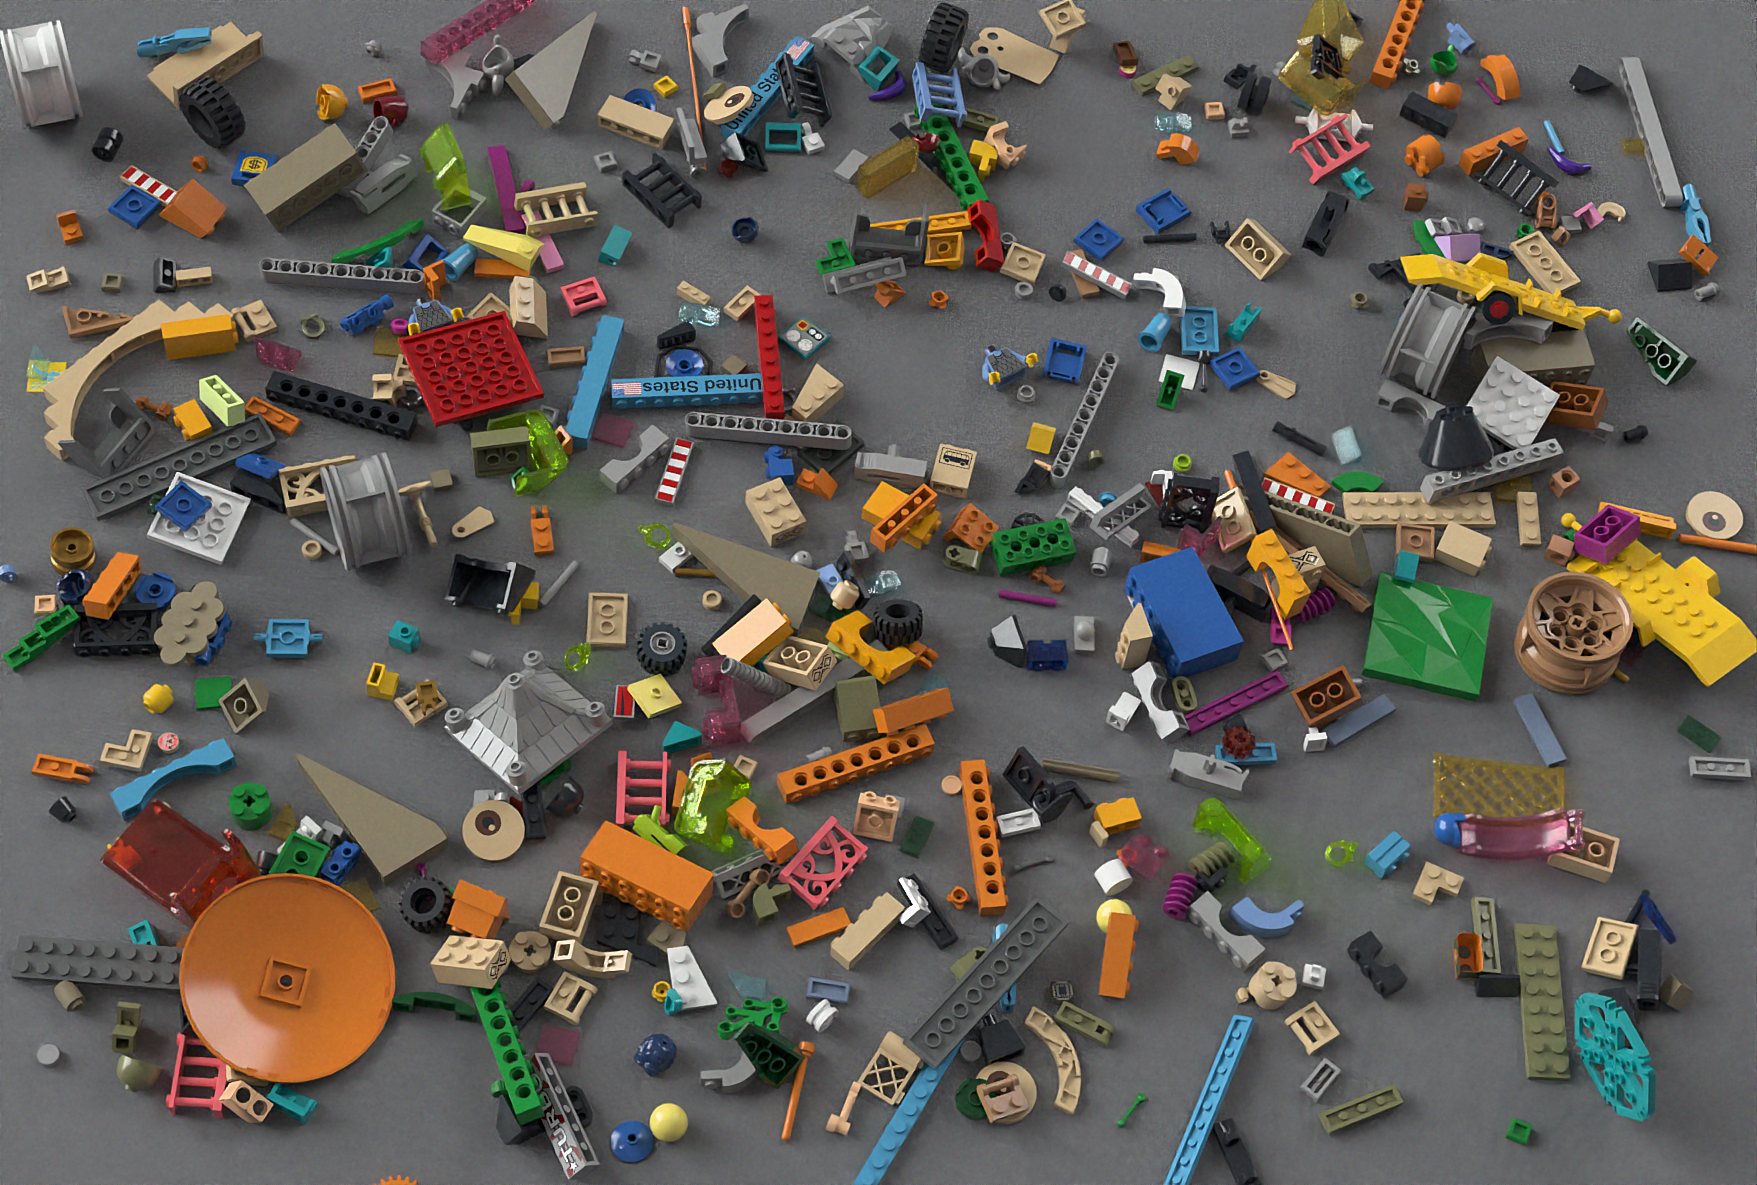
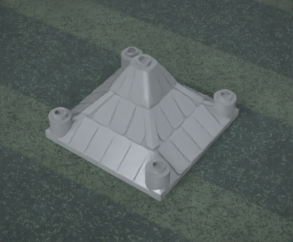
M539 651L526 653L523 658L525 669L520 673H513L507 676L497 690L468 710L467 713H464L460 708H453L445 714L447 725L444 728L446 732L518 795L522 794L613 725V721L607 715L603 703H591L545 665L543 656Z

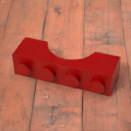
M978 199L967 209L970 224L978 230L983 240V245L974 251L976 266L994 272L1004 264L996 208L994 205Z

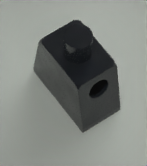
M989 1014L982 1019L985 1027L979 1032V1042L986 1066L996 1062H1005L1024 1054L1026 1046L1008 1020L997 1023L993 1014Z

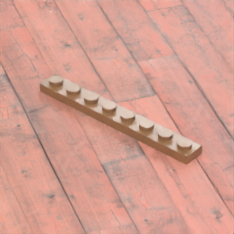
M1252 510L1249 514L1255 528H1259ZM1277 526L1262 530L1266 532L1272 529L1285 551H1288L1290 554L1304 550L1301 545ZM1324 567L1320 579H1322V583L1326 587L1333 588L1337 592V596L1350 602L1351 607L1357 612L1363 613L1370 609L1373 604L1329 568Z

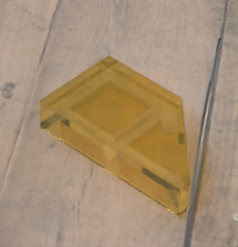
M1622 138L1623 154H1641L1646 149L1642 144L1644 139Z
M286 802L268 832L269 836L286 842L291 831H295L297 828L290 802Z

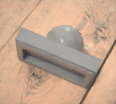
M1074 616V653L1094 654V617Z

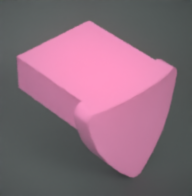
M1589 202L1573 213L1576 218L1581 216L1590 229L1604 220L1592 202Z

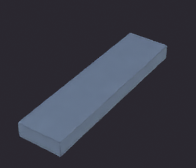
M1533 694L1515 698L1513 703L1547 767L1565 762L1567 758Z
M1383 694L1325 728L1322 733L1326 732L1327 740L1334 748L1392 714L1396 708Z

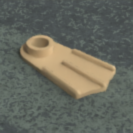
M1266 370L1259 371L1260 376L1256 378L1258 383L1284 400L1295 395V382Z
M481 506L477 507L453 526V535L457 538H465L494 524L491 511Z

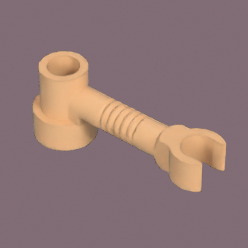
M853 1081L840 1117L831 1114L825 1130L847 1135L850 1123L847 1120L861 1084Z

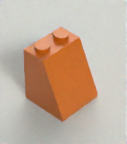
M191 179L178 190L160 213V216L201 239L205 235L209 236L215 230L214 224L216 222L219 223L225 217L223 213L227 207L197 181Z

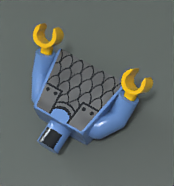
M421 297L416 301L418 306L413 308V315L409 318V335L452 325L453 320L456 322L458 318H464L462 309L455 308L452 310L445 305H441L438 300L428 302L425 297Z
M991 345L985 350L987 357L982 366V378L989 382L990 385H993L995 390H998L1025 377L1027 365L1033 367V363L1039 362L1037 354L1031 353L1023 356L1011 351L1007 347L997 351Z

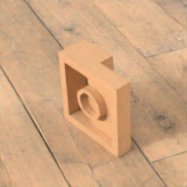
M871 791L860 793L852 834L892 842L900 801L896 800L893 796H886L885 798L876 796Z

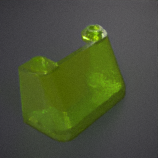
M727 759L701 760L696 762L689 773L674 823L675 831L681 836L719 854H732L734 839L730 835H724L728 824L726 809L733 805L734 801L748 796L752 782Z
M1210 797L1199 804L1192 827L1197 833L1201 830H1208L1211 835L1220 830L1244 856V859L1239 862L1242 871L1238 875V878L1244 885L1269 867L1271 863L1270 853L1218 798Z

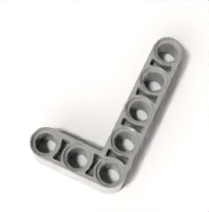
M383 116L375 118L355 149L368 171L336 192L337 194L351 197L349 192L351 190L355 191L357 185L365 179L393 134V129L387 118Z

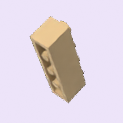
M888 892L882 897L878 896L872 903L873 906L869 910L865 909L859 915V920L855 924H849L844 931L845 933L832 941L830 955L848 971L900 921L898 917L904 913L905 907Z

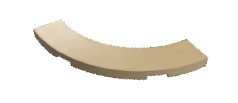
M1033 1006L1023 1026L1033 1031L1045 1042L1056 1061L1059 1073V1090L1053 1107L1073 1116L1081 1086V1071L1076 1051L1066 1033L1060 1029L1055 1021L1046 1013Z

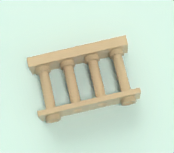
M585 182L516 193L514 207L516 211L524 210L529 220L526 235L537 237L596 226L598 212H588L584 202L587 189ZM576 201L581 214L571 215L567 202ZM559 204L564 217L554 218L549 206ZM542 207L547 220L536 221L532 208Z

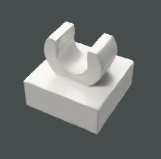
M1317 727L1309 728L1310 734H1306L1303 745L1305 752L1324 750L1327 742L1326 732L1319 733Z
M1305 964L1301 986L1322 990L1326 968L1315 964Z

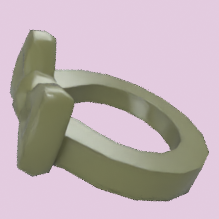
M318 313L300 318L302 332L306 337L314 339L323 334L324 323L319 319ZM313 320L318 323L320 331L316 334L308 333L306 331L308 321Z

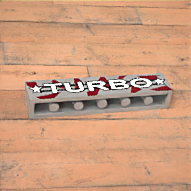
M534 1053L528 1058L533 1069L530 1072L531 1078L536 1077L540 1088L536 1090L537 1095L542 1094L546 1104L545 1107H542L545 1116L540 1118L568 1179H583L600 1164L549 1053Z

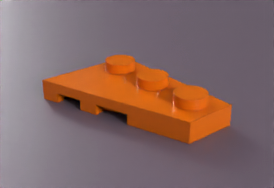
M1287 452L1263 476L1319 498L1327 493L1331 487L1290 452Z

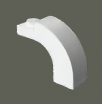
M1153 268L1152 274H1134L1133 280L1137 289L1158 290L1165 294L1163 308L1166 314L1184 317L1186 309L1185 297L1179 281L1171 273Z

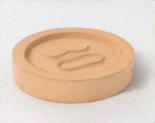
M952 775L945 777L941 784L942 790L948 795L958 794L962 786L960 779Z

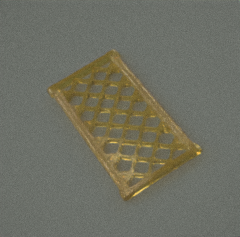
M1434 752V817H1439L1444 813H1463L1466 819L1556 830L1561 820L1565 821L1564 767L1550 768L1444 755L1442 752ZM1440 762H1444V765L1447 767L1442 773H1440ZM1455 764L1464 765L1466 772L1463 775H1459L1453 767ZM1475 766L1483 767L1486 774L1483 777H1478L1473 772ZM1494 769H1502L1506 776L1498 780L1492 772ZM1514 771L1522 772L1525 779L1517 782L1512 777ZM1447 772H1452L1457 779L1450 783L1443 775ZM1471 774L1476 779V782L1469 785L1463 777ZM1533 774H1542V778L1545 781L1538 785L1531 777ZM1489 776L1496 784L1488 787L1482 780ZM1553 776H1558V787L1551 781ZM1440 779L1447 785L1443 790H1440ZM1510 779L1515 784V787L1508 790L1502 782ZM1458 781L1467 788L1462 793L1453 787ZM1529 781L1535 789L1527 792L1522 787V784ZM1544 784H1549L1555 791L1548 795L1541 787ZM1475 785H1482L1486 792L1479 795L1473 789ZM1499 786L1506 794L1498 797L1492 790ZM1451 789L1457 797L1449 800L1443 792ZM1515 789H1520L1525 794V797L1518 800L1512 792ZM1468 791L1476 797V800L1471 803L1463 797ZM1539 791L1545 799L1537 802L1532 797V794ZM1556 793L1558 794V804L1551 798ZM1490 794L1496 802L1488 805L1482 797ZM1509 796L1516 804L1508 807L1502 800ZM1440 797L1447 803L1445 808H1440ZM1461 799L1467 807L1465 810H1457L1453 802ZM1525 799H1530L1535 804V807L1528 810L1522 802ZM1479 801L1486 807L1484 813L1476 812L1473 804ZM1545 801H1549L1555 809L1547 812L1542 807V804ZM1500 804L1506 812L1504 815H1497L1492 807ZM1516 806H1519L1526 813L1523 818L1515 817L1512 810ZM1535 809H1540L1545 814L1543 820L1535 819L1532 812ZM1555 811H1558L1559 822H1554V818L1551 816Z

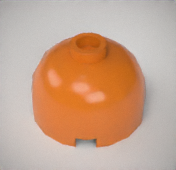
M1435 82L1428 86L1429 100L1449 110L1459 105L1462 98L1460 85L1451 82L1439 85V82Z

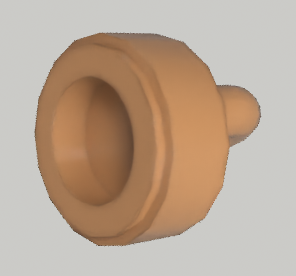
M1560 226L1551 236V240L1560 246L1566 245L1570 240V233L1564 226ZM1566 235L1565 240L1561 241V238Z

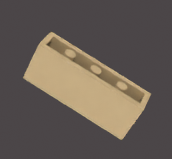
M609 95L598 113L599 127L663 150L674 125V119L612 95Z

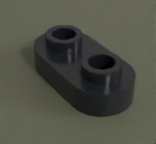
M577 1086L568 1087L566 1092L569 1099L572 1097L578 1099L575 1102L571 1101L577 1116L586 1117L585 1120H580L582 1127L586 1128L593 1121L591 1107L581 1088Z

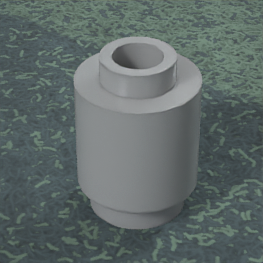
M1100 547L1094 550L1090 564L1092 574L1102 577L1109 571L1113 554L1108 548Z

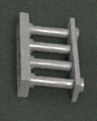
M887 257L823 274L822 276L826 292L836 291L839 294L906 276V270L902 257L896 259Z

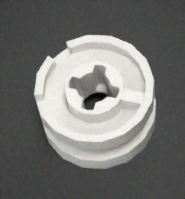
M826 999L817 1004L806 1019L810 1025L813 1024L819 1033L824 1031L833 1022V1017H837L839 1013L835 1007L830 1006L831 1003Z

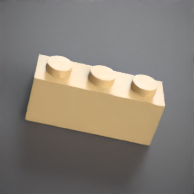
M1249 218L1243 222L1225 244L1260 280L1279 270L1291 256L1256 220Z
M515 276L509 288L510 323L515 334L547 339L546 291L533 278Z
M1141 603L1135 606L1120 634L1121 638L1120 642H1118L1115 658L1117 663H1120L1122 670L1145 664L1153 638Z

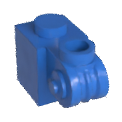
M777 445L771 446L767 452L763 453L764 463H768V468H765L766 479L772 481L780 477L784 485H793L794 471L792 459H782V448Z

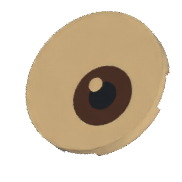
M746 86L730 88L722 92L718 98L712 99L704 110V116L708 122H714L716 125L730 122L738 118V114L745 108L749 109L753 103L754 95L750 88Z
M1708 491L1697 494L1692 498L1686 509L1687 522L1690 523L1697 532L1696 534L1700 537L1727 540L1736 536L1743 524V515L1740 507L1730 497L1719 492Z
M499 800L484 801L473 807L467 814L463 823V840L468 850L477 858L487 861H502L514 855L520 848L525 833L524 822L520 813L512 805Z
M1011 1062L992 1063L982 1069L976 1079L981 1078L989 1083H994L1006 1079L1012 1074L1018 1076L1019 1085L1029 1109L995 1121L1004 1124L1017 1123L1027 1117L1032 1111L1037 1094L1036 1085L1031 1075L1021 1066ZM1010 1087L996 1091L997 1097L1012 1092Z

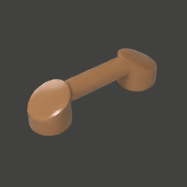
M757 869L750 874V881L735 900H730L727 903V912L731 917L740 918L745 912L744 900L756 885L761 886L764 883L766 885L769 883L770 874L768 871Z

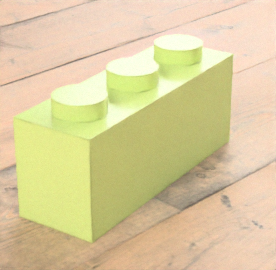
M217 375L199 380L200 400L228 427L245 422V402Z

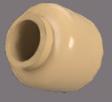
M848 580L838 582L830 594L833 600L832 604L839 610L843 608L851 609L859 598L858 587Z

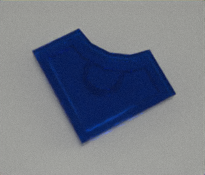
M1645 893L1640 896L1648 918L1658 930H1661V934L1670 945L1675 943L1677 939L1674 932L1662 916L1657 905L1648 894Z

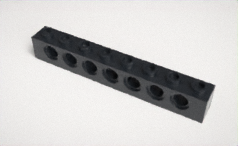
M277 371L273 372L265 388L267 399L274 403L286 404L291 408H299L308 413L323 415L328 419L333 418L345 424H353L362 429H370L382 435L393 436L399 440L410 441L418 424L417 413Z

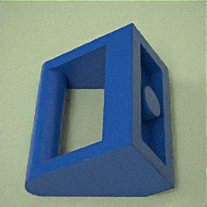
M426 234L402 266L405 269L420 270L423 273L424 267L417 263V260L426 248L439 253L434 263L446 258L449 251Z

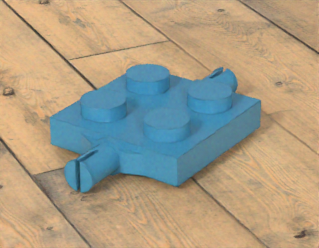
M269 619L266 634L254 633L253 641L266 642L267 657L307 658L310 642H323V634H310L309 619Z

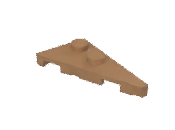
M61 306L70 339L119 328L134 318V316L127 314L115 316L109 315V312L90 311L84 308H80L79 311L68 309V306Z

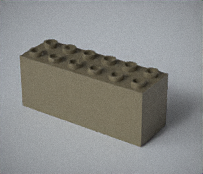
M334 123L302 146L296 148L286 157L281 158L273 166L265 169L264 172L255 178L250 179L244 186L276 231L279 232L368 170L355 149Z
M1584 330L1551 332L1550 336L1542 344L1527 339L1511 337L1490 339L1476 345L1470 359L1478 386L1497 356L1548 388L1552 381L1586 385L1595 367Z

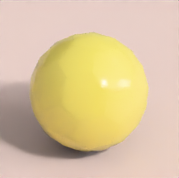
M1111 899L1105 901L1099 907L1096 919L1100 929L1107 933L1109 912L1133 914L1127 903L1118 899Z
M672 1103L660 1105L653 1111L650 1117V1128L653 1135L664 1142H674L680 1139L688 1127V1118L685 1111L680 1106Z

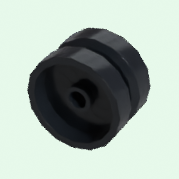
M1248 72L1237 108L1246 110L1250 102L1253 101L1252 113L1261 115L1269 96L1272 78L1263 76L1260 79L1259 85H1256L1257 74Z

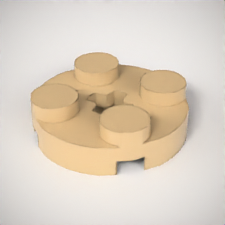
M534 931L519 932L509 947L511 962L515 965V968L524 973L539 971L540 968L549 963L551 958V946L548 938ZM533 948V950L536 951V953H532L531 956H527V952H525V950Z

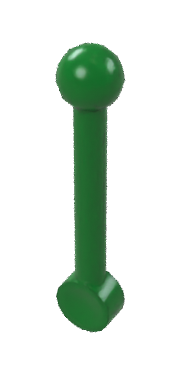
M1144 1093L1137 1095L1135 1103L1123 1119L1117 1122L1118 1127L1123 1128L1126 1120L1138 1104L1145 1100L1146 1096Z

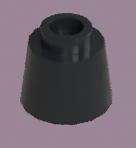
M1241 714L1225 721V725H1223L1226 736L1230 735L1231 738L1248 734L1246 723Z
M66 796L58 799L49 809V814L62 823H70L77 815L75 807Z
M258 851L255 866L257 874L260 876L268 875L278 855L266 851Z

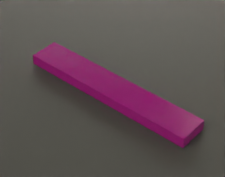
M505 145L487 147L505 230L512 233H524L525 228L521 211H516L514 207L516 190Z
M1277 670L1184 716L1190 728L1187 734L1190 737L1287 689L1288 684Z

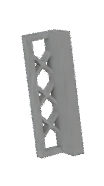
M677 108V127L689 165L706 164L707 155L695 119H685L682 108Z
M1139 483L1095 513L1089 527L1107 541L1143 516L1152 508V505L1141 497L1145 487ZM1135 503H1139L1144 508L1135 507ZM1124 511L1132 512V516L1124 515ZM1113 519L1121 520V524L1113 523ZM1101 527H1109L1110 532L1107 533Z
M760 849L710 872L714 873L713 881L717 885L721 898L724 899L742 891L749 881H740L744 872H753L760 869L762 864L768 863L771 865L768 871L771 878L780 874L788 864L780 866L774 860L770 862L771 860ZM793 855L788 858L789 862L793 859ZM728 879L733 880L732 888L724 891L721 882Z

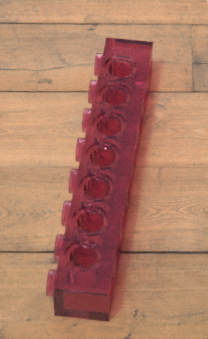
M486 0L422 40L421 56L437 65L530 7L534 0Z

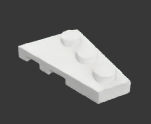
M689 947L667 948L672 989H675L682 998V1011L717 1006L718 1003Z

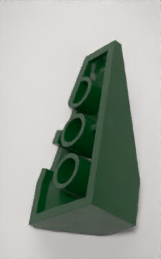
M1636 317L1626 330L1633 344L1643 356V360L1651 369L1650 371L1653 376L1666 386L1686 376L1698 361L1639 317Z
M749 1021L734 1036L762 1080L777 1090L805 1059L795 1043L780 1034Z

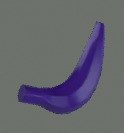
M900 70L895 72L896 82L892 86L869 95L868 99L883 100L901 95L907 87L902 72Z
M1551 146L1548 147L1553 161L1563 172L1577 174L1582 171L1591 170V164H1577L1563 157Z

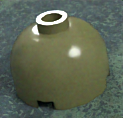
M122 1054L116 1070L119 1080L126 1084L124 1088L137 1092L138 1089L152 1087L160 1077L162 1068Z

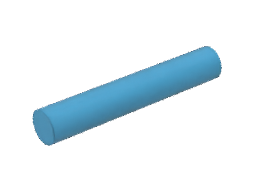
M1549 120L1545 121L1543 124L1556 151L1561 155L1565 154Z

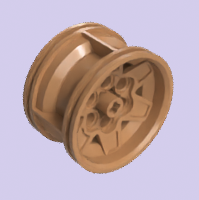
M1563 572L1552 575L1540 582L1529 598L1525 615L1521 619L1515 633L1514 650L1516 658L1526 674L1547 689L1565 694H1582L1596 690L1604 685L1613 675L1619 662L1620 654L1631 637L1633 631L1631 608L1620 591L1609 582L1597 576L1583 572ZM1543 615L1548 620L1540 621V617Z

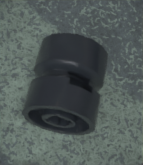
M110 127L102 128L92 147L93 155L105 162L113 161L124 140L122 134Z

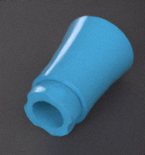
M465 243L443 259L446 278L451 281H457L463 272L475 261L479 252L474 245Z
M1158 313L1152 319L1150 324L1138 335V343L1143 349L1149 352L1160 350L1162 342L1173 323L1171 317L1166 313Z

